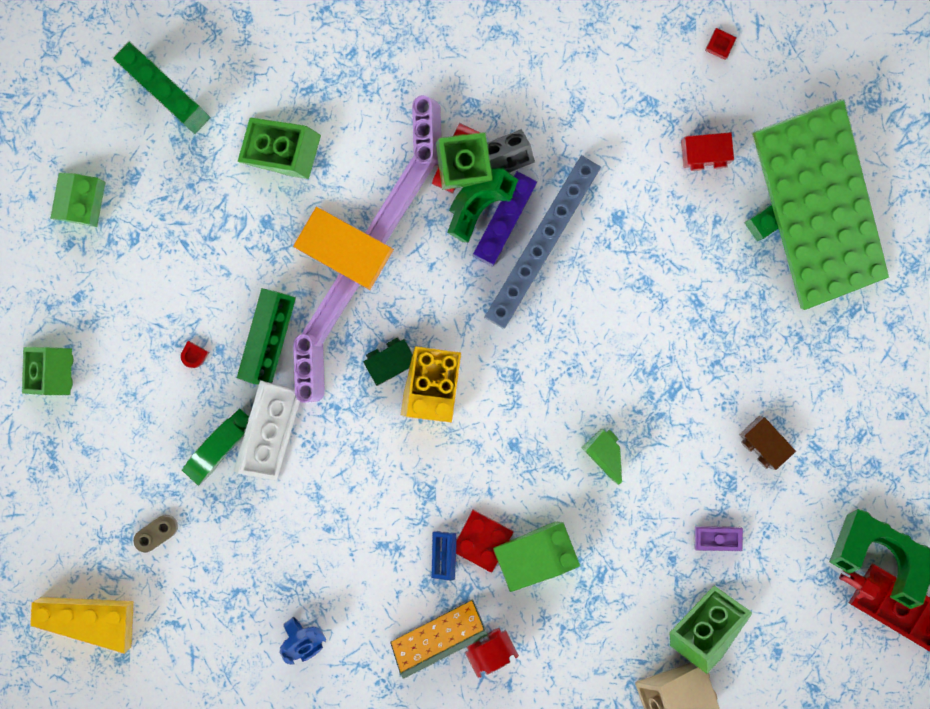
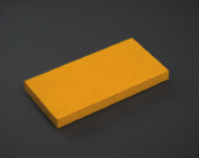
M315 207L293 245L297 250L368 290H371L394 250L318 207Z

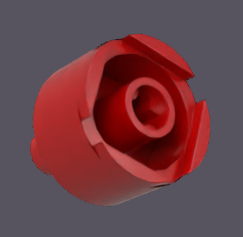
M500 628L489 632L488 639L482 642L478 640L467 646L468 650L464 652L477 678L482 677L481 672L483 671L488 675L509 664V657L514 655L515 659L519 657L507 631H501Z

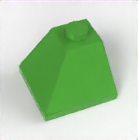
M600 429L581 448L613 482L620 485L622 483L620 446L616 443L619 439L610 429L607 432L604 429Z

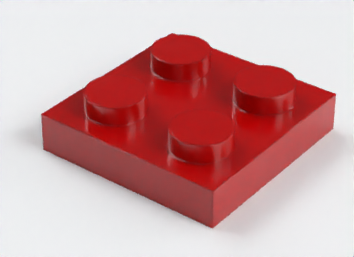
M472 509L456 539V554L492 573L498 563L493 548L508 542L514 531Z

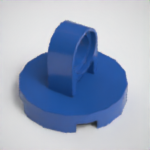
M292 617L283 624L289 638L283 642L279 653L286 664H295L293 660L300 658L304 662L322 650L323 646L321 643L323 641L326 642V638L320 628L309 627L303 629L300 622L295 617Z

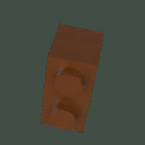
M758 416L739 434L743 439L741 441L743 446L748 451H754L759 456L757 461L765 469L777 470L796 452L788 441L763 416Z

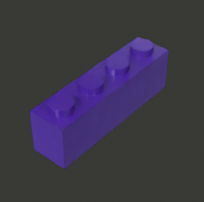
M518 171L514 175L518 182L511 201H501L473 253L474 258L491 267L494 266L537 184V181Z

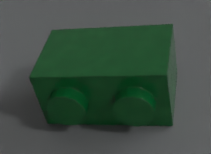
M397 337L386 343L388 348L380 352L378 349H375L366 354L367 359L363 363L376 386L410 368L413 353L405 339L400 341Z

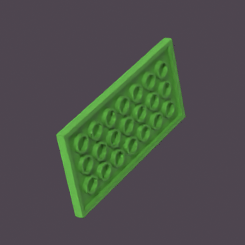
M839 99L752 132L800 308L807 310L889 278L845 101Z

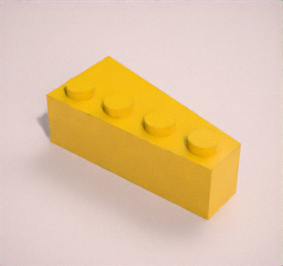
M40 597L31 603L30 626L125 654L132 648L134 601Z

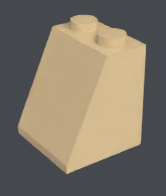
M692 662L635 682L644 709H720L717 702V694L713 690L709 679L710 674H706Z

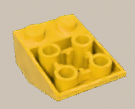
M415 346L403 392L400 415L452 423L461 352Z

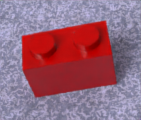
M732 132L685 136L681 140L683 168H690L691 171H700L705 169L704 166L713 165L714 169L727 168L728 164L734 161Z

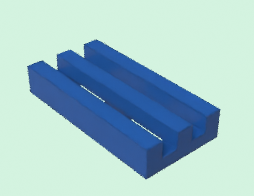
M433 531L431 578L455 580L456 533Z

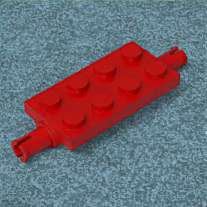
M873 563L864 577L855 571L850 574L847 573L850 577L842 573L840 574L839 579L856 588L849 604L930 652V597L926 595L923 605L912 609L890 598L897 578Z

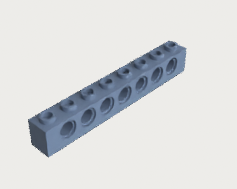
M582 155L580 156L486 313L485 319L502 329L506 328L601 169V166Z

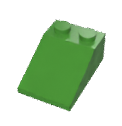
M250 117L237 162L287 176L309 179L321 135L305 125Z
M554 521L493 548L510 592L560 576L580 567L564 522Z
M714 585L669 632L670 646L708 674L727 652L751 617L752 612Z

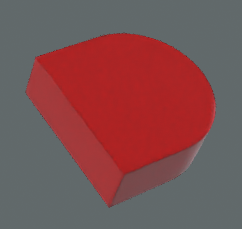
M187 341L181 352V361L189 368L200 367L207 358L209 351L191 341Z

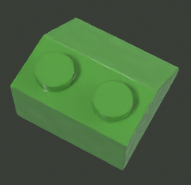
M486 132L438 138L435 144L442 190L492 181Z
M59 173L50 219L97 227L106 182L91 176Z
M23 347L22 394L71 395L73 386L71 366L74 362L72 348Z

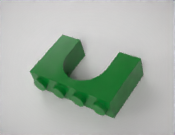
M130 41L113 57L124 70L194 134L211 118Z
M857 509L849 513L845 518L829 562L850 574L861 569L871 543L882 544L893 553L898 564V575L890 598L910 609L923 605L930 585V548L913 541L907 534L894 530L888 523L873 518L867 511Z

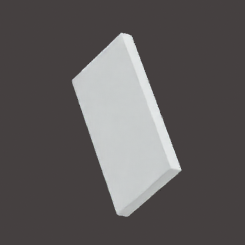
M260 380L234 472L277 481L300 402L295 396V389Z

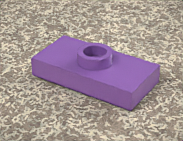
M695 526L694 549L696 551H743V528Z

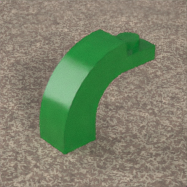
M491 169L492 181L463 187L449 209L454 215L447 233L461 242L469 243L482 211L493 202L511 201L518 182L517 178L504 169Z
M239 408L202 443L181 471L199 486L214 472L224 457L243 439L249 416Z

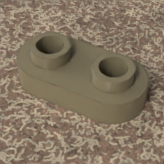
M163 515L142 528L134 536L135 548L140 552H150L174 536L178 530L176 519L170 515ZM163 523L168 526L166 532L161 530V524ZM143 537L148 538V545L142 543Z

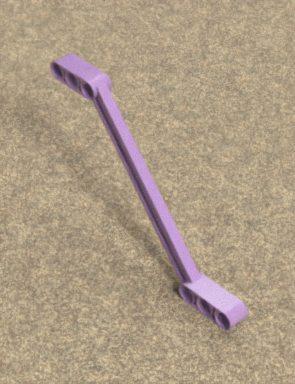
M424 95L415 98L412 105L414 156L365 232L386 244L433 167L438 164L435 143L438 138H442L441 108L437 101ZM429 103V109L424 113V107ZM429 126L430 132L425 136V129ZM430 149V157L426 159V152ZM339 274L303 333L294 340L295 396L303 403L317 402L324 396L323 342L360 285L342 274ZM308 341L310 342V348H309V350L307 349V342H308ZM308 364H310L311 367L310 373L307 369ZM309 387L311 388V396L308 394Z

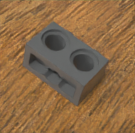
M522 129L487 142L491 169H504L510 173L535 163L531 145Z

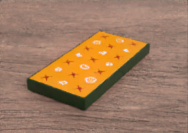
M472 599L396 638L390 644L399 673L405 679L488 636L477 606Z

